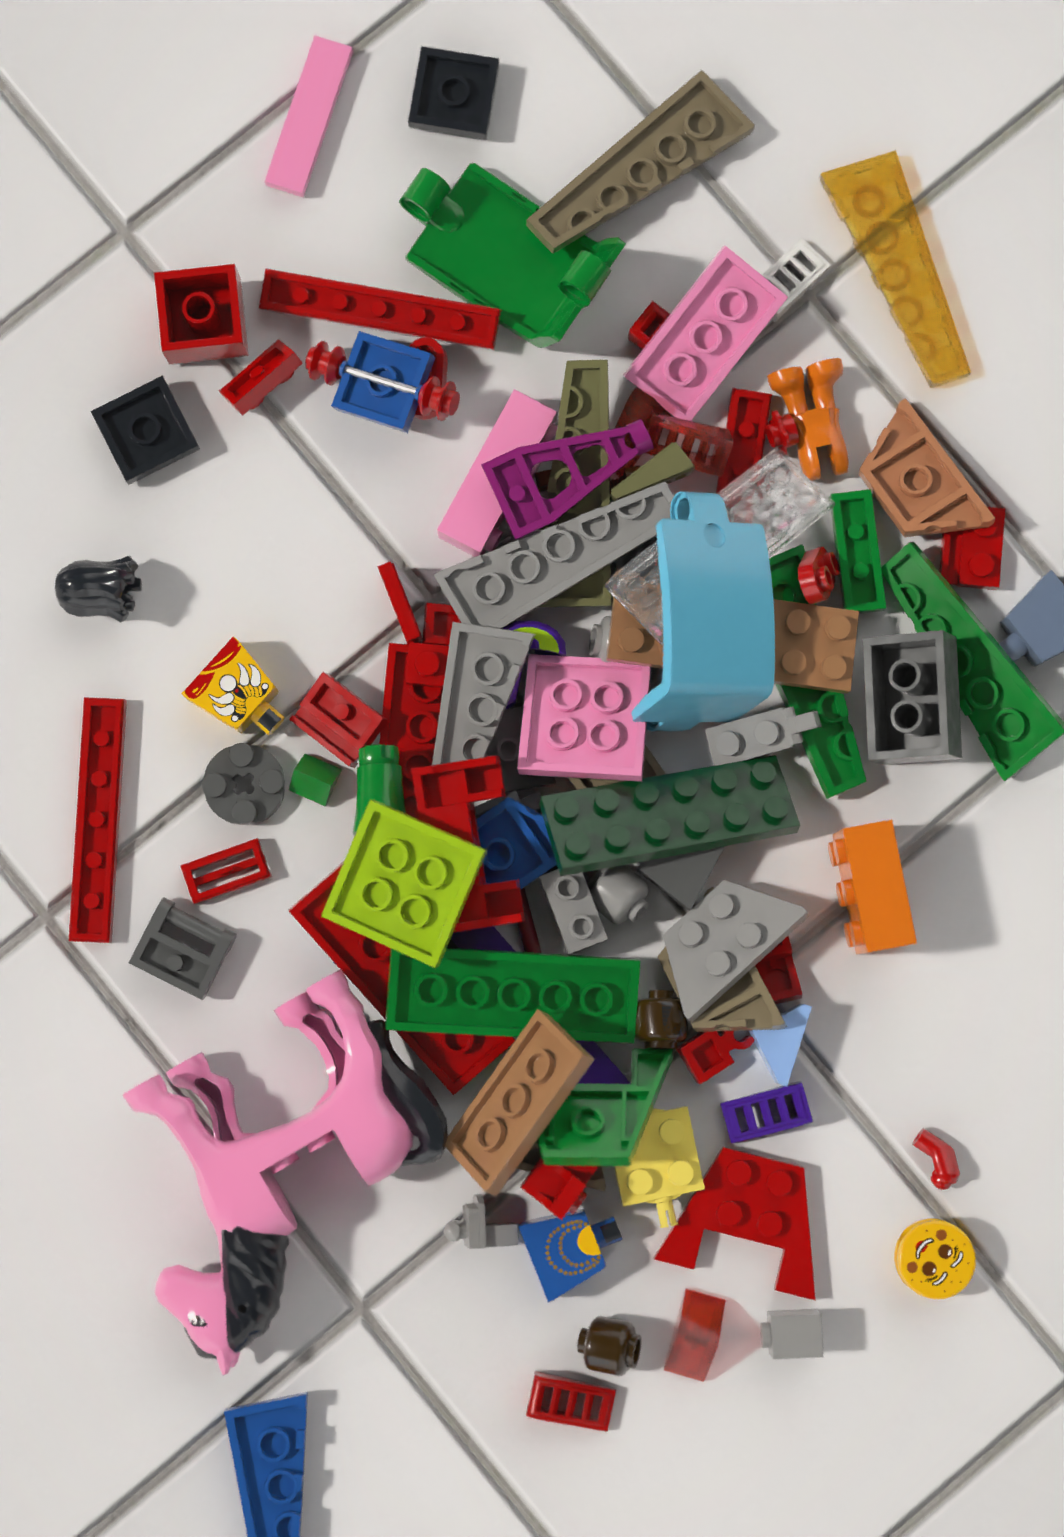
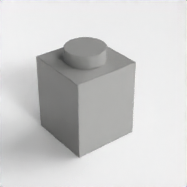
M817 1309L767 1311V1322H760V1338L762 1348H769V1354L772 1359L824 1357L821 1313Z

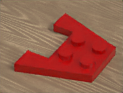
M722 1146L703 1177L705 1189L694 1191L676 1220L678 1225L672 1226L653 1259L694 1270L704 1229L783 1249L774 1290L816 1301L804 1167Z

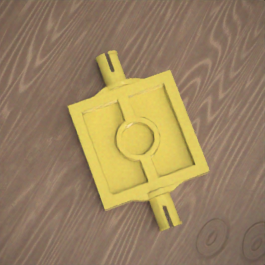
M688 1106L668 1110L653 1108L630 1166H614L622 1206L643 1202L656 1204L660 1228L669 1227L666 1210L669 1225H678L672 1200H675L684 1193L705 1189Z

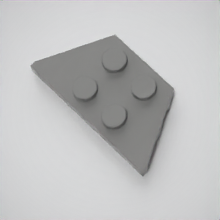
M723 880L663 934L683 1012L690 1023L696 1020L810 916L808 911L802 906Z

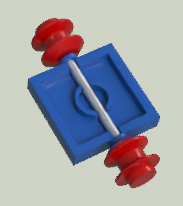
M358 332L348 361L346 360L343 347L337 346L330 352L329 345L325 341H321L315 347L310 348L306 356L305 367L311 380L316 381L324 375L325 383L332 386L341 378L331 407L337 411L408 433L418 404L423 416H428L432 410H435L437 419L444 421L449 415L455 414L460 401V394L456 392L454 382L449 381L444 387H440L438 377L432 376L428 380L435 361V357L431 353L365 332Z

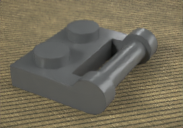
M164 897L149 921L129 964L204 1000L226 955L235 942L237 933L227 928L222 931L176 908L175 902ZM169 922L215 945L210 957L162 933L161 931L165 923Z

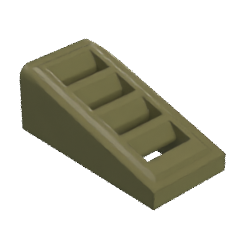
M672 442L611 490L610 499L614 502L662 482L670 484L689 476L694 472L695 466L677 442Z

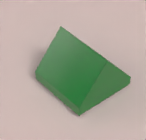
M305 753L293 771L288 790L326 807L342 769Z

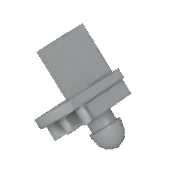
M475 1194L472 1204L463 1205V1222H458V1220L451 1221L444 1227V1235L447 1239L451 1241L464 1239V1246L469 1249L518 1245V1227L516 1223L485 1224V1203L482 1194Z

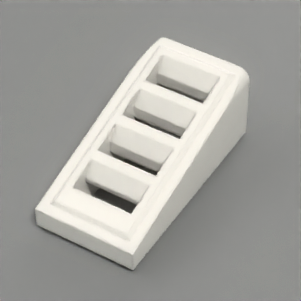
M803 238L762 274L764 278L788 296L787 300L772 317L771 320L774 322L831 266ZM800 253L816 266L812 272L796 258ZM789 264L805 277L801 282L786 268ZM781 274L794 289L789 291L776 277Z

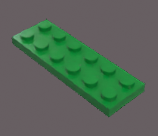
M391 948L385 1029L518 1037L539 1009L549 1014L574 1040L634 1043L641 961L634 958L446 948L439 967L434 968Z

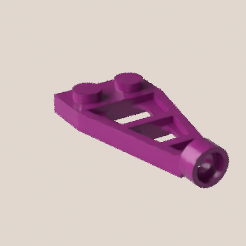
M639 419L621 428L517 447L481 464L513 536L517 540L554 523L637 455L640 456L653 450L654 446L643 421ZM626 435H629L634 448L626 446L624 441ZM594 445L602 446L608 456L607 464L590 476H582L573 458L574 453ZM562 461L567 465L571 474L569 486L552 499L543 498L532 478V468L541 462Z

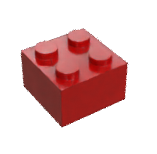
M235 264L154 272L161 349L169 365L249 356L241 278Z

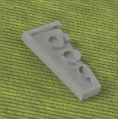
M452 622L432 765L486 757L536 634Z

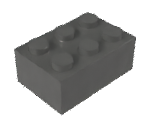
M944 630L863 638L868 761L888 765L962 759L956 636Z

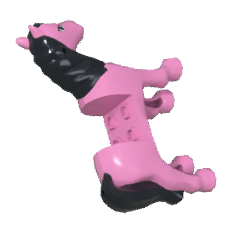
M342 969L308 987L306 992L274 1010L284 1026L298 1028L316 1045L326 1064L329 1076L328 1090L310 1112L274 1128L258 1133H243L236 1114L232 1083L229 1078L216 1075L210 1071L208 1061L202 1052L166 1072V1075L175 1087L191 1090L203 1101L212 1119L214 1137L202 1125L196 1113L195 1104L190 1097L168 1092L166 1083L160 1074L146 1080L122 1095L133 1111L157 1116L169 1127L182 1145L196 1172L206 1213L218 1237L221 1272L203 1273L181 1265L166 1267L158 1277L155 1294L159 1303L183 1324L185 1332L198 1356L216 1359L223 1375L228 1374L230 1368L236 1366L240 1351L269 1329L271 1320L280 1309V1296L284 1288V1275L287 1265L285 1250L289 1246L288 1235L297 1229V1222L273 1174L298 1160L297 1150L306 1146L311 1153L336 1138L332 1130L335 1131L355 1168L369 1186L382 1181L401 1166L433 1163L444 1154L448 1137L447 1119L439 1103L424 1080L409 1068L393 1050L389 1030L385 1029V1021L381 1019L366 1021L363 1004L351 992L348 980ZM318 1005L325 1007L328 1010L320 1009ZM413 1135L418 1137L420 1142L419 1147L415 1150H411Z

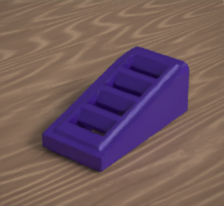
M800 1081L790 1083L788 1086L783 1085L720 1103L731 1144L813 1123L805 1090ZM788 1094L792 1095L797 1116L792 1118L789 1116L784 1098ZM775 1098L781 1121L773 1122L767 1100ZM757 1102L759 1103L765 1124L757 1127L751 1104ZM743 1107L748 1130L741 1131L735 1108Z

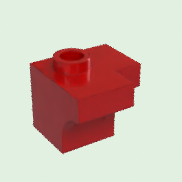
M541 1156L522 1182L520 1188L562 1220L568 1211L574 1214L588 1195L583 1191L587 1186L586 1183L599 1166L544 1165Z

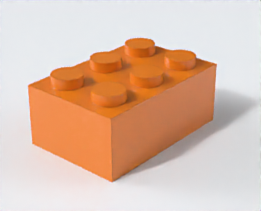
M892 819L842 828L832 834L833 842L828 843V852L832 866H839L841 882L836 883V892L840 907L847 906L850 922L844 923V932L848 947H855L857 955L917 944Z

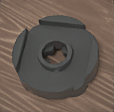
M237 743L218 752L207 765L204 779L202 780V789L205 793L206 801L217 816L231 824L249 825L263 822L278 810L284 799L285 780L282 767L277 759L262 747ZM248 774H251L254 777L251 785L255 788L253 792L248 794L243 791L239 795L236 794L234 791L237 787L234 781L239 775L246 777Z

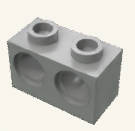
M557 869L539 877L568 955L608 940L583 872L560 876Z

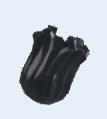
M129 555L122 559L108 562L74 561L62 568L56 576L55 595L57 601L69 614L78 617L110 616L121 623L127 619L129 612H132L135 608V601H132L133 596L128 594V592L142 591V580L135 577L138 564Z

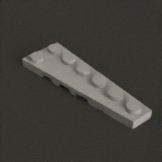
M666 482L659 483L614 501L609 505L544 529L524 539L514 541L486 554L441 570L433 576L461 623L502 629L656 537L657 523L663 518L671 519L670 506L674 495Z

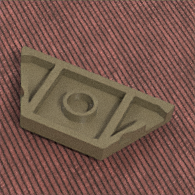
M714 887L709 888L703 896L705 897ZM665 946L658 955V959L678 999H680ZM756 966L749 970L691 1023L696 1032L781 1030L787 1027Z

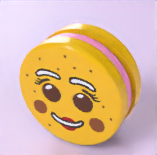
M927 1218L912 1223L901 1233L894 1250V1263L901 1280L914 1292L929 1299H946L958 1294L969 1284L975 1271L976 1256L970 1239L960 1228L945 1220Z

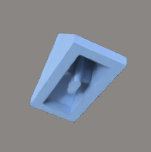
M799 1004L781 1013L787 1027L781 1030H748L754 1038V1043L775 1083L788 1086L812 1006Z

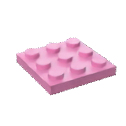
M529 654L517 766L519 775L642 782L647 722H634L631 712L650 691L651 667L603 662L601 658Z

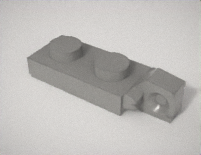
M781 707L707 728L705 733L714 766L749 760L796 747L795 744L803 742L801 732L822 727L818 711L796 716L794 707Z

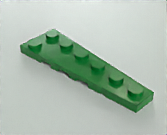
M914 541L905 545L881 567L882 574L907 617L913 621L917 633L944 630L956 636L960 708L964 715L968 716L979 734V741L1004 781L1010 779L1064 735V722Z
M803 544L769 558L773 599L809 604L804 597L798 578V566L805 554ZM775 684L785 707H794L796 716L818 711L822 727L801 732L803 748L826 799L867 782L854 731L848 720L849 713L844 694Z

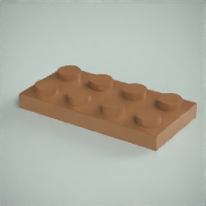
M538 1009L447 1137L445 1147L486 1193L497 1196L591 1065L594 1058L549 1014Z

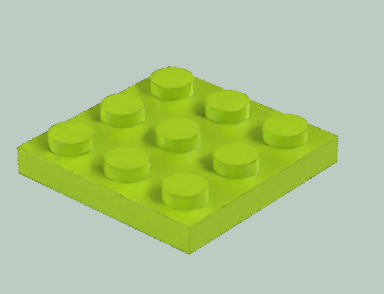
M369 800L321 916L434 968L439 967L488 850L376 800Z

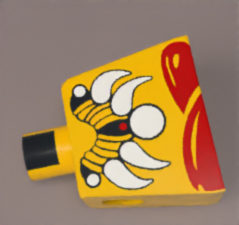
M234 636L181 693L192 704L239 733H243L254 722L269 736L285 719L282 714L269 704L278 694V689Z

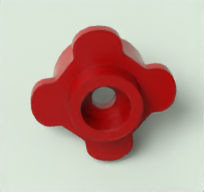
M775 410L771 413L772 420H769V424L765 427L766 435L770 445L773 448L778 447L780 454L785 456L788 454V447L799 443L798 430L789 413L780 416L779 412Z

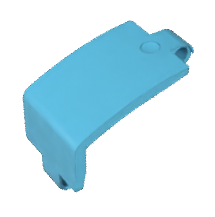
M680 491L675 494L671 502V519L663 518L656 525L663 614L662 683L645 695L631 712L633 721L647 722L646 729L649 731L690 730L700 722H732L767 699L773 691L775 675L774 600L764 527L761 524L729 522L724 500L719 494Z

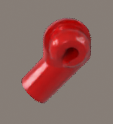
M922 1128L912 1145L932 1158L935 1169L931 1176L932 1184L938 1189L947 1190L958 1181L960 1175L955 1151L949 1144Z

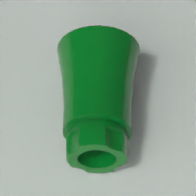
M368 745L359 749L357 800L353 835L357 832L369 800H376L407 814L403 792L402 766L399 765L400 758L397 746Z

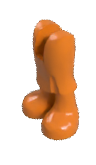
M826 359L806 367L805 375L815 404V408L811 410L807 408L802 367L785 368L769 374L767 378L771 389L783 397L788 412L796 424L799 435V443L797 444L798 457L801 469L807 480L814 481L821 478L816 448L827 446L829 461L834 475L848 473V453L839 425V408L835 407L833 395L834 383L843 375L842 359Z

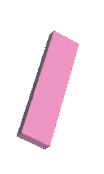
M314 36L265 179L266 186L304 198L353 54L351 46Z

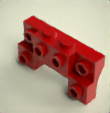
M494 755L411 768L419 820L480 846L474 802L506 797L500 756ZM482 863L453 933L524 921L525 914L519 879L486 884L484 865Z

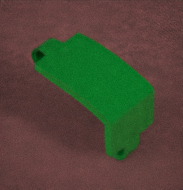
M471 163L467 166L452 189L441 176L430 169L421 168L399 200L400 205L410 215L426 226L406 254L405 259L466 303L501 309L499 324L539 348L558 343L562 339L581 309L588 307L611 273V265L626 245L619 237L606 238L596 242L584 235L552 254L526 226L527 219L541 207L476 163Z

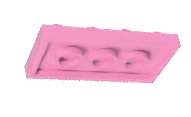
M723 246L623 376L685 426H688L787 300L788 296L727 246Z

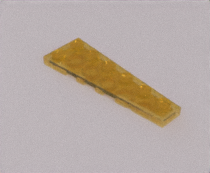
M896 150L821 173L819 179L841 222L844 221L853 238L852 243L859 256L862 255L872 274L871 278L875 286L881 290L890 307L889 312L897 327L903 332L905 342L930 388L968 377L971 370Z

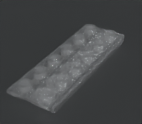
M780 448L772 450L717 493L724 500L729 522L763 525L769 558L831 510L836 504L814 482L807 478ZM655 541L618 570L607 581L605 588L662 645V596L657 541Z

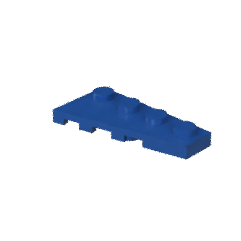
M308 1392L227 1408L224 1411L247 1537H301Z

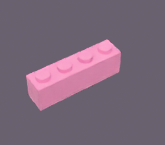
M515 389L513 390L437 529L440 539L474 557L483 555L486 551L491 552L496 549L503 534L498 528L505 516L481 464L517 447L555 440L557 411ZM541 463L536 464L532 468L531 475L533 479Z

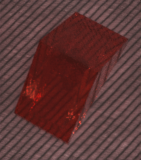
M685 1288L663 1368L664 1371L704 1382L718 1348L725 1299Z

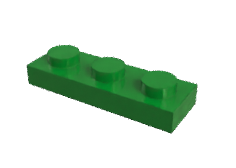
M871 489L830 494L829 502L836 556L840 569L839 580L843 609L859 611V614L885 611L886 600Z

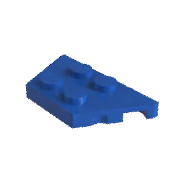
M507 797L476 819L480 846L488 850L483 860L486 884L519 879L520 889H523L557 865L541 813L512 797Z

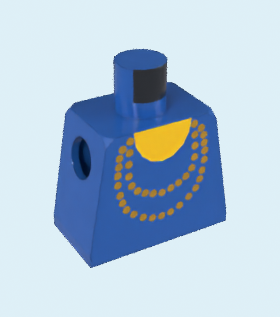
M584 1208L578 1209L574 1214L568 1211L562 1220L555 1215H549L520 1222L518 1226L548 1302L555 1300L607 1267L600 1249L623 1240L614 1216L590 1225Z

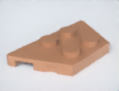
M907 399L901 400L893 418L878 437L873 451L868 454L861 465L859 476L867 487L871 489L872 494L904 538L984 528L994 524L995 517Z

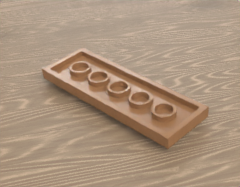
M624 578L616 579L606 661L663 669V614L660 583ZM773 599L775 622L774 684L845 694L851 692L859 611Z

